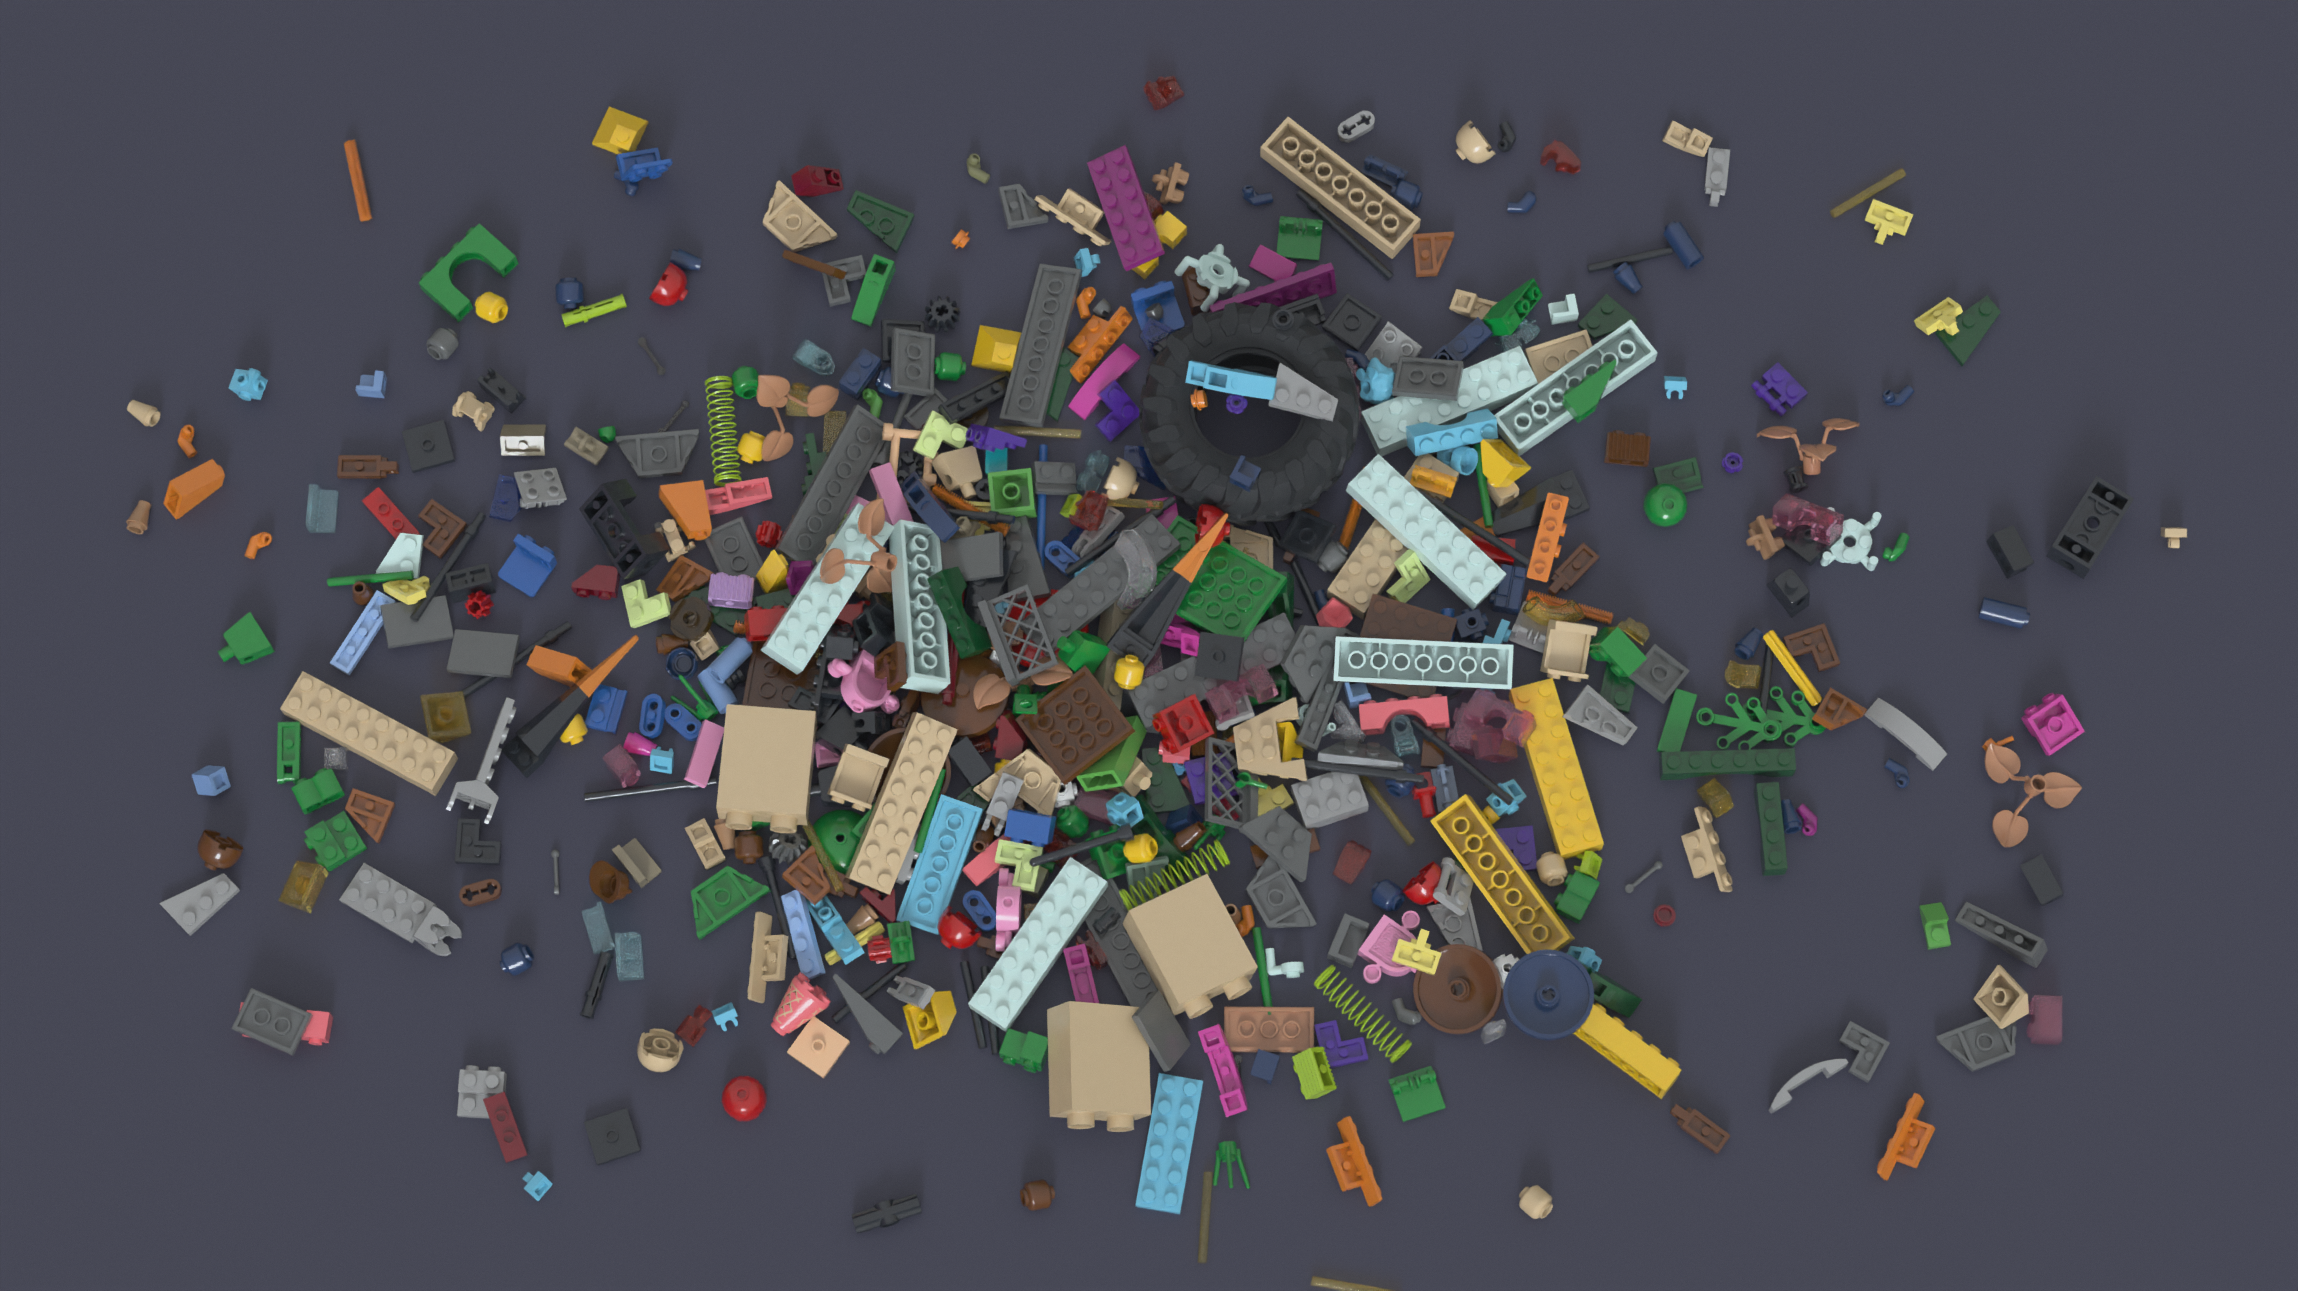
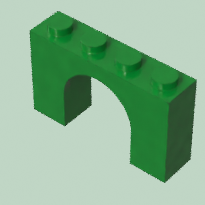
M480 223L476 227L470 228L466 233V237L461 242H456L450 252L445 257H441L430 272L427 271L422 275L419 282L422 291L458 323L473 309L471 301L452 284L453 273L461 263L472 259L484 261L503 278L519 264L516 256Z

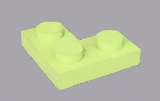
M931 411L913 450L932 460L941 442L955 449H962L966 442L965 435L968 429L956 422L950 425L944 416Z
M1408 549L1394 562L1402 577L1386 591L1390 599L1406 603L1431 580L1418 556L1411 549Z
M641 579L621 586L632 628H637L669 616L671 605L667 593L663 592L648 598L645 582Z
M999 839L995 863L1015 866L1012 886H1021L1022 890L1034 892L1040 865L1032 867L1029 861L1034 857L1041 856L1043 847Z

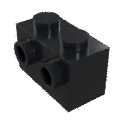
M841 624V626H833L827 635L826 658L852 660L855 654L859 653V648L861 647L853 625Z

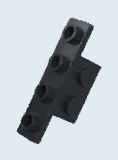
M831 630L827 632L826 637L820 643V650H823V655L818 656L817 669H820L819 675L815 674L814 688H817L816 694L812 693L810 707H814L816 715H819L821 697L844 700L841 694L843 676L836 678L828 671V664L836 659L826 658L827 635ZM843 659L849 665L850 660Z

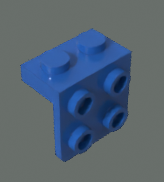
M658 148L622 153L616 156L622 181L637 182L642 180V177L648 176L650 179L659 178L673 164L672 159L661 160Z
M1160 281L1153 287L1147 289L1144 287L1139 288L1131 294V304L1144 339L1150 340L1184 328L1185 323L1174 296L1172 281ZM1159 302L1163 308V317L1158 321H1152L1146 315L1145 310L1152 304Z
M517 534L513 540L516 548L498 572V576L529 597H534L557 565L555 553L546 546L541 548L536 545V541L530 536L525 535L523 537Z

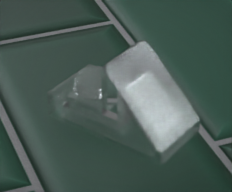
M1342 700L1334 704L1335 712H1333V716L1339 724L1343 723V725L1332 731L1331 737L1341 740H1355L1361 744L1365 742V734Z

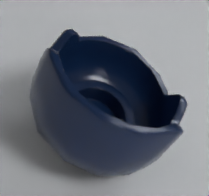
M679 647L674 649L666 658L665 669L673 679L680 680L678 676L681 674L687 680L692 678L698 671V658L689 648Z

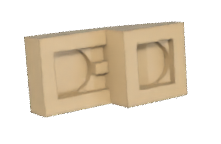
M1672 121L1662 141L1685 152L1704 157L1713 138L1695 128L1690 130Z
M1456 289L1449 309L1474 320L1479 317L1483 322L1484 316L1498 302L1478 298L1477 294Z
M695 615L687 618L689 620L688 624L694 621ZM710 629L699 641L690 642V645L701 661L720 649Z
M705 818L685 828L706 870L726 860Z

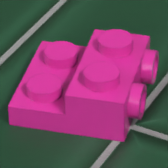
M2047 694L2042 698V704L2037 707L2036 705L2028 707L2024 710L2026 715L2021 717L2031 736L2036 737L2043 751L2048 756L2085 732L2062 694Z

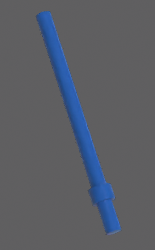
M1039 445V461L1049 462L1047 461L1048 445ZM1038 494L1036 547L1040 553L1044 570L1046 494Z

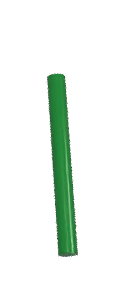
M1481 444L1473 445V449L1478 453L1476 472L1485 528H1492L1493 520L1487 480L1482 469Z
M411 570L328 578L327 584L331 587L353 585L359 581L363 583L409 580L414 579V572Z
M943 768L926 806L914 847V852L916 853L923 852L946 770Z
M1261 927L1252 928L1263 1006L1273 1007Z

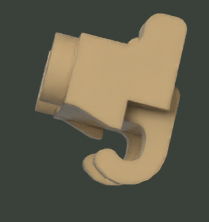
M467 391L458 397L457 402L453 405L452 415L462 417L463 414H466L474 419L475 426L482 432L495 409L489 402L482 403L476 399L472 392Z
M674 519L664 521V523H661L662 526L655 530L660 532L662 536L663 533L666 535L672 550V554H670V551L665 554L668 562L678 559L680 555L684 556L683 554L696 547L693 541L684 547L679 534L682 529L680 526L676 527L677 522Z

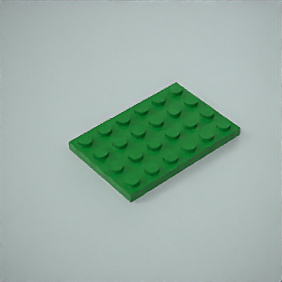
M1177 515L1167 530L1181 544V548L1132 587L1133 590L1147 596L1195 546L1196 525ZM1222 541L1218 546L1210 548L1176 614L1208 633L1244 637L1245 642L1286 584L1287 577Z

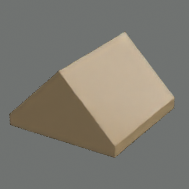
M1997 965L1974 997V1001L1999 1028L2003 1029L2029 1013L2028 994L2001 965Z

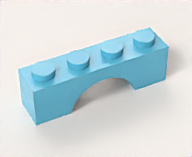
M1487 408L1468 412L1464 420L1451 425H1434L1428 422L1406 426L1407 446L1415 456L1478 443L1483 439L1498 438L1497 418Z

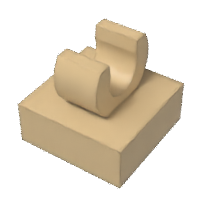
M2161 527V536L2168 537V547L2179 548V537H2187V529L2183 527Z

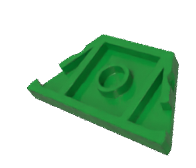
M726 866L691 891L696 933L699 940L770 892L768 886L762 885L747 875H743L737 872V870Z

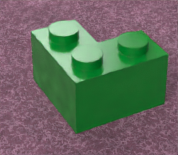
M1618 626L1603 627L1590 641L1589 655L1596 661H1608L1612 672L1619 677H1629L1647 659Z
M1008 1028L999 1052L1000 1058H1003L1002 1061L1009 1065L1015 1066L1016 1063L1023 1065V1069L1029 1072L1036 1073L1037 1070L1042 1072L1048 1057V1038L1028 1031V1034H1024Z

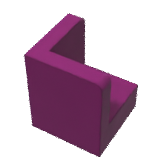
M812 560L791 561L786 576L791 595L798 593L813 570Z

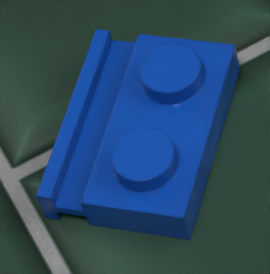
M600 684L593 693L585 720L586 727L616 734L628 692Z

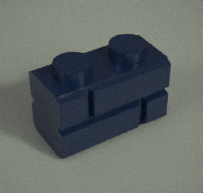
M863 348L858 354V358H855L840 379V390L858 401L862 396V392L867 389L882 368L881 359Z
M1501 564L1500 568L1506 573V576L1497 586L1496 591L1491 592L1489 603L1493 604L1492 611L1517 616L1520 610L1527 569Z

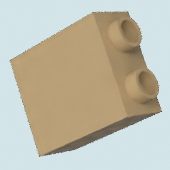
M727 704L716 805L718 818L726 819V827L736 830L752 829L753 821L770 822L771 831L790 834L797 831V825L808 824L816 741L815 734L817 731L816 711Z
M1208 874L1128 911L1123 926L1153 982L1161 992L1174 1016L1186 1011L1189 1019L1198 1017L1213 1007L1210 1001L1211 998L1225 992L1228 1000H1232L1252 989L1249 980L1258 966Z
M1068 1001L1047 1009L1050 1117L1067 1118V1127L1071 1129L1095 1127V1120L1107 1121V1131L1126 1132L1134 1130V1120L1151 1115L1149 1046L1132 1018L1139 1007Z

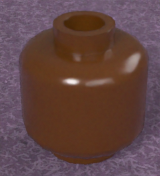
M756 831L740 832L739 836L734 839L735 857L743 860V864L757 863L756 859L763 857V839L760 835H757Z
M1044 1179L1026 1182L1023 1189H1020L1021 1203L1030 1211L1049 1208L1052 1199L1055 1198L1053 1186H1049Z

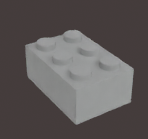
M1329 772L1291 785L1292 797L1302 825L1307 830L1316 829L1368 811L1369 804L1358 775Z

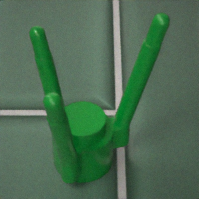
M680 674L678 676L699 703L696 706L698 711H695L675 696H671V699L677 704L682 705L699 721L702 719L710 721L719 712L699 681L707 700H702L689 682Z
M1204 820L1202 824L1205 826L1206 832L1197 841L1194 849L1197 850L1208 836L1213 838L1217 836L1216 839L1220 842L1226 833L1223 830L1225 825ZM1211 849V852H1210V853H1211L1212 858H1213L1215 854H1214V852H1213L1212 849Z
M1225 1141L1219 1143V1150L1215 1151L1216 1162L1213 1185H1217L1222 1159V1162L1227 1163L1229 1188H1233L1232 1162L1237 1159L1246 1188L1249 1189L1250 1184L1241 1158V1151L1237 1149L1236 1142Z

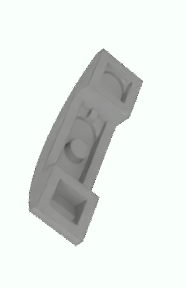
M1880 698L1864 714L1879 728H1885L1916 754V758L1932 771L1947 755L1944 749L1920 726Z
M1846 1059L1827 1060L1802 1070L1781 1088L1773 1100L1769 1112L1772 1114L1792 1100L1789 1094L1791 1090L1821 1071L1826 1078L1831 1077L1845 1068L1848 1061Z

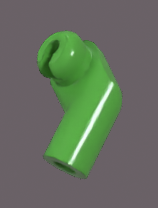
M867 388L862 392V397L871 407L870 413L879 419L883 400L875 390Z

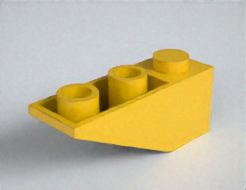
M775 550L771 551L756 575L757 582L765 594L788 588L786 581L789 570L788 563L782 554L778 555Z

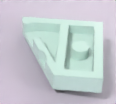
M400 533L376 570V574L412 570L414 578L418 579L424 535Z

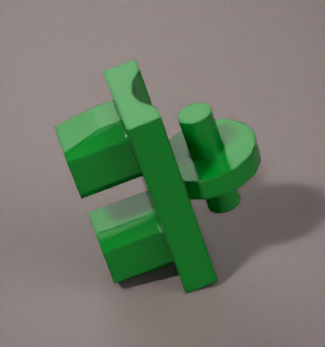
M910 921L887 924L893 964L915 961Z

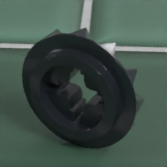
M907 450L899 453L897 481L899 484H902L910 476L905 470H900L902 468V461L906 465H912L909 467L910 475L914 471L922 475L923 464L916 453H911Z

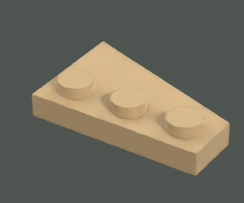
M1586 329L1526 348L1524 351L1539 384L1591 348L1592 344Z

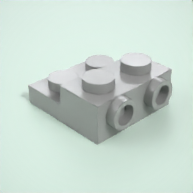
M468 1065L465 1070L460 1069L458 1117L490 1119L483 1099L503 1091L506 1093L507 1074L501 1072L502 1068L488 1067V1071L479 1070L478 1066Z

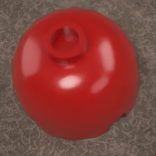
M670 262L649 299L661 306H671L678 300L683 301L689 291L686 289L688 281L683 270Z
M1201 504L1199 506L1196 519L1197 534L1195 533V544L1225 514L1223 510L1208 504ZM1225 521L1211 548L1218 546L1223 541L1224 536L1229 535L1230 522Z
M1434 861L1424 866L1419 871L1420 874L1416 878L1412 877L1404 887L1403 892L1407 898L1419 905H1426L1432 901L1435 904L1439 902L1433 897V892L1438 886L1441 877V867Z
M947 906L939 917L937 924L938 933L942 937L940 941L950 949L952 946L958 949H966L972 946L982 935L981 930L976 932L977 926L968 917L959 911L954 914L951 912L953 907Z
M738 1076L731 1079L725 1085L722 1092L724 1110L738 1121L756 1119L765 1109L767 1103V1095L763 1085L757 1079L750 1076Z

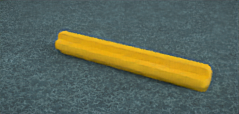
M1770 630L1767 632L1763 639L1799 689L1804 693L1812 706L1820 703L1823 700L1821 695L1775 631Z

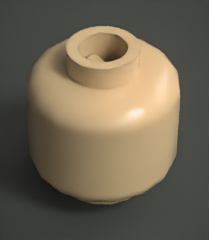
M1546 852L1542 854L1536 863L1541 882L1548 886L1560 885L1567 877L1568 871L1564 858L1559 854Z
M1538 1185L1530 1188L1525 1187L1519 1194L1521 1198L1519 1207L1533 1219L1545 1218L1553 1208L1552 1197Z

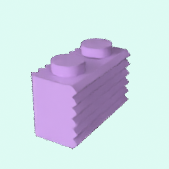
M723 572L716 573V575L711 574L708 605L750 610L753 604L755 578H750V576L744 574L738 575V577L729 576Z

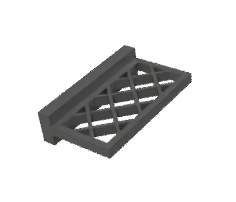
M1028 584L992 600L978 602L1005 678L1012 687L1020 684V681L1059 664ZM1026 592L1028 599L1025 606L1015 603L1017 596ZM1001 602L1009 604L1004 615L998 613L994 605ZM1013 606L1023 609L1018 620L1008 617ZM1027 611L1033 613L1036 617L1032 626L1022 622ZM1006 620L1016 623L1012 635L1004 632L1003 627ZM1020 625L1030 629L1026 640L1016 637ZM1034 631L1042 633L1043 638L1040 645L1030 642ZM1014 639L1024 643L1019 654L1011 651ZM1028 645L1037 648L1033 660L1023 656ZM1041 651L1048 652L1052 659L1044 664L1037 662ZM1021 659L1031 662L1028 671L1020 674L1018 666Z
M1208 737L1205 739V821L1238 829L1240 825L1258 817V787L1246 785L1243 788L1236 787V781L1229 773L1233 769L1238 774L1242 773L1239 772L1238 764L1230 754L1231 750L1236 751L1235 743ZM1213 745L1218 746L1223 753L1221 756L1217 757L1213 752ZM1224 756L1232 765L1228 770L1220 761ZM1214 764L1222 772V775L1218 778L1212 771ZM1249 773L1251 779L1258 781V774ZM1224 776L1232 785L1229 790L1220 781ZM1214 784L1222 793L1219 798L1212 792ZM1233 789L1239 795V802L1237 803L1229 793ZM1223 797H1225L1232 806L1228 811L1219 801ZM1213 805H1216L1222 816L1212 815ZM1233 809L1239 815V822L1234 821L1229 814Z

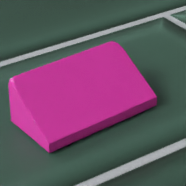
M1259 245L1249 265L1250 268L1274 281L1291 277L1297 270L1296 263L1263 245Z

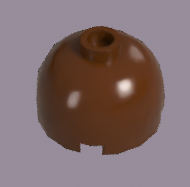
M205 829L197 845L199 856L205 861L204 865L211 870H216L217 868L226 869L233 866L240 858L243 846L228 836L227 838L221 837V833Z

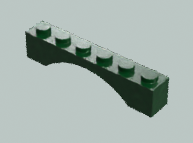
M1288 571L1278 572L1287 577V582L1268 608L1269 619L1285 613L1293 629L1294 576ZM1281 664L1267 670L1264 680V703L1275 707L1293 698V686L1289 680V675L1284 671Z
M1795 748L1661 752L1659 758L1660 780H1683L1718 774H1754L1768 777L1793 776L1796 771Z

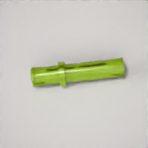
M623 294L592 305L579 306V309L561 314L565 327L582 321L584 323L588 322V319L627 307Z

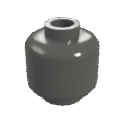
M449 328L436 329L426 342L428 353L436 360L448 359L459 346L457 334Z
M1330 541L1317 565L1324 572L1329 570L1332 573H1336L1349 559V551L1341 542Z

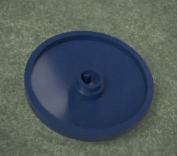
M1538 950L1519 959L1507 974L1503 987V1003L1512 1023L1523 1033L1540 1040H1557L1575 1033L1586 1022L1594 1002L1593 983L1585 967L1571 955L1557 950Z

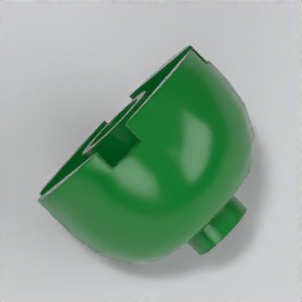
M1663 483L1656 485L1648 490L1644 497L1643 509L1649 521L1657 526L1668 527L1675 525L1683 519L1687 512L1688 503L1686 496L1680 488L1673 484Z

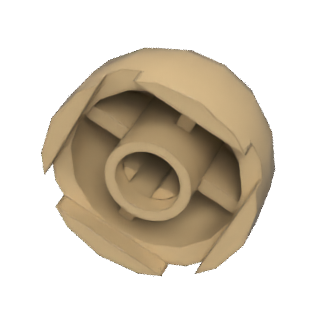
M1470 120L1459 129L1456 135L1458 149L1455 151L1462 160L1467 158L1472 163H1483L1496 153L1493 150L1489 152V149L1492 147L1478 128H1471L1474 123Z
M1117 457L1115 461L1119 462L1118 466H1112L1103 487L1107 489L1106 494L1101 493L1100 497L1114 502L1127 499L1130 493L1135 494L1139 486V482H1136L1137 472L1134 466L1128 461Z
M650 1029L649 1033L645 1034L644 1032L640 1037L637 1046L639 1061L651 1071H669L680 1060L684 1049L682 1041L679 1040L678 1042L674 1038L675 1034L670 1031Z

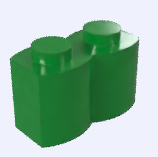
M327 768L320 769L315 773L314 777L310 779L302 778L295 782V786L291 788L305 815L345 796L332 768L328 770Z
M1578 870L1575 871L1574 875L1569 874L1564 883L1567 889L1564 894L1559 893L1554 902V905L1557 906L1555 912L1579 924L1600 882Z

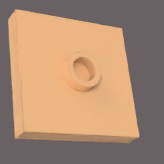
M813 1017L789 1048L787 1054L824 1079L850 1041L816 1017Z

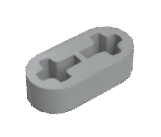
M1361 111L1343 121L1338 127V138L1342 142L1349 143L1371 131L1375 123L1374 115L1369 111ZM1362 118H1364L1365 120L1370 119L1369 125H1366L1365 123H1362L1361 125L1359 124L1361 123ZM1344 128L1347 130L1352 129L1351 135L1343 134Z

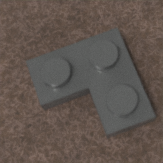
M862 255L825 263L846 272L842 280L822 273L830 307L851 302L846 282L865 278L866 270Z
M1852 1021L1848 1023L1839 1040L1840 1043L1858 1052L1848 1072L1868 1083L1890 1042Z

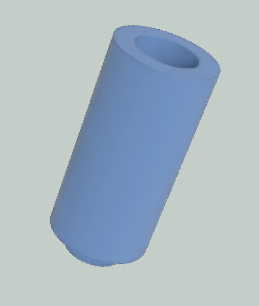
M737 637L707 667L708 673L717 682L724 683L753 653L751 649L752 644L747 642L746 638L741 639Z
M707 668L697 676L720 714H726L727 704L738 705L739 701L726 681L722 684L717 682L708 673Z

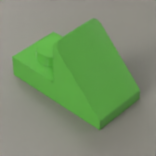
M1942 902L1920 905L1919 909L1928 950L1950 946L1951 941L1947 927L1949 917Z

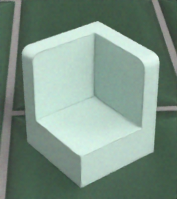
M1575 294L1566 295L1565 301L1548 304L1551 325L1577 321L1579 313Z

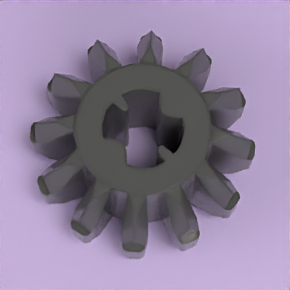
M775 832L770 837L768 851L772 853V858L779 859V864L785 861L789 866L790 863H794L806 851L807 841L803 839V834Z

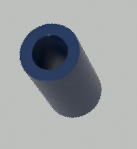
M1673 221L1665 226L1663 235L1685 268L1691 269L1698 265L1704 259V256L1682 223Z
M1983 597L1978 618L2022 629L2023 625L2027 626L2030 613L2027 612L2026 607Z

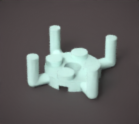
M1217 244L1212 252L1201 256L1199 260L1186 256L1174 271L1177 276H1182L1189 266L1196 269L1197 282L1201 286H1206L1210 289L1209 296L1200 306L1204 312H1207L1210 309V305L1217 300L1218 293L1226 294L1236 284L1239 286L1232 294L1235 297L1237 294L1244 293L1250 286L1249 280L1239 277L1236 267L1233 269L1229 264L1231 260L1223 255L1224 246L1222 244Z
M1827 508L1823 517L1824 521L1839 531L1842 537L1829 549V552L1823 553L1820 564L1827 566L1833 560L1851 564L1861 561L1869 571H1873L1878 563V558L1875 556L1869 558L1867 556L1872 545L1870 531L1878 525L1881 514L1879 512L1873 513L1871 520L1865 525L1854 519L1838 523L1833 518L1834 508ZM1851 537L1855 541V546L1847 547L1843 540Z

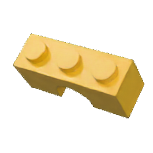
M1168 211L1164 215L1160 214L1154 221L1161 242L1167 244L1172 249L1187 235V226ZM1159 257L1132 270L1145 280L1159 265Z

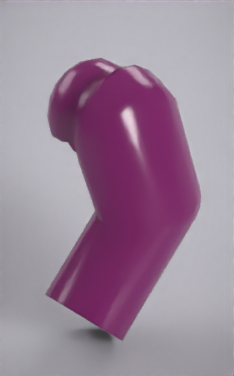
M1803 803L1796 812L1804 819L1802 832L1807 836H1812L1817 831L1818 818Z

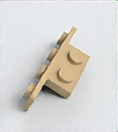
M1071 188L1067 189L1058 205L1043 195L1035 197L1034 200L1039 202L1038 206L1047 212L1051 210L1057 214L1055 217L1063 223L1069 222L1072 224L1076 232L1082 235L1086 233L1092 237L1090 240L1096 245L1110 244V239L1094 230L1102 218L1104 210Z
M1695 807L1694 810L1700 829L1681 836L1694 878H1700L1714 872L1720 891L1731 892L1733 891L1731 886L1732 878L1726 870V859L1718 845L1719 837L1711 823L1713 821L1712 815L1705 807Z
M756 912L748 986V999L758 1003L765 1002L766 981L785 980L788 936L771 935L772 916L763 912Z

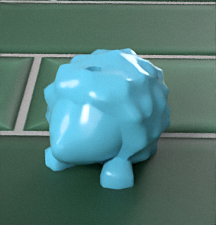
M1376 357L1370 360L1366 372L1364 369L1359 368L1356 376L1361 384L1360 397L1366 402L1377 405L1393 399L1392 388L1396 374L1393 369L1384 366Z

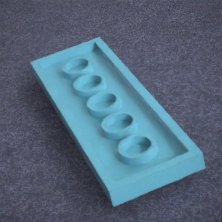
M941 794L930 824L923 852L919 854L896 921H910V926L939 935L937 928L939 917L946 907L950 905L984 809Z
M1159 1073L1135 1207L1180 1214L1203 1087L1202 1080Z

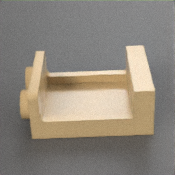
M1549 619L1540 671L1547 673L1549 678L1560 679V676L1563 675L1568 676V680L1581 682V678L1588 679L1589 675L1585 674L1589 645L1591 635L1596 636L1597 627Z
M845 744L827 794L832 795L831 800L844 804V801L853 803L852 808L864 812L865 808L871 809L872 801L884 768H887L889 759L850 744Z

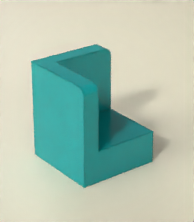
M1004 448V450L995 449V452L986 450V474L989 472L1008 471V448Z

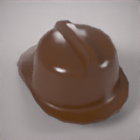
M603 860L597 861L592 866L589 875L590 887L606 903L610 904L615 900H621L626 894L632 893L633 890L629 887V878L625 872L617 870Z

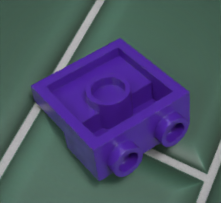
M971 424L965 435L967 441L974 442L973 447L995 452V449L1004 450V447L1016 450L1017 446L1025 448L1027 439L976 424Z

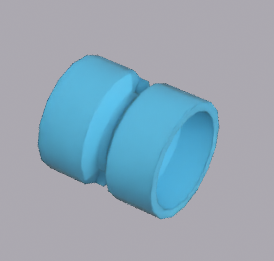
M1460 446L1438 451L1437 459L1460 474L1469 475L1477 466L1478 453L1475 449L1468 446Z

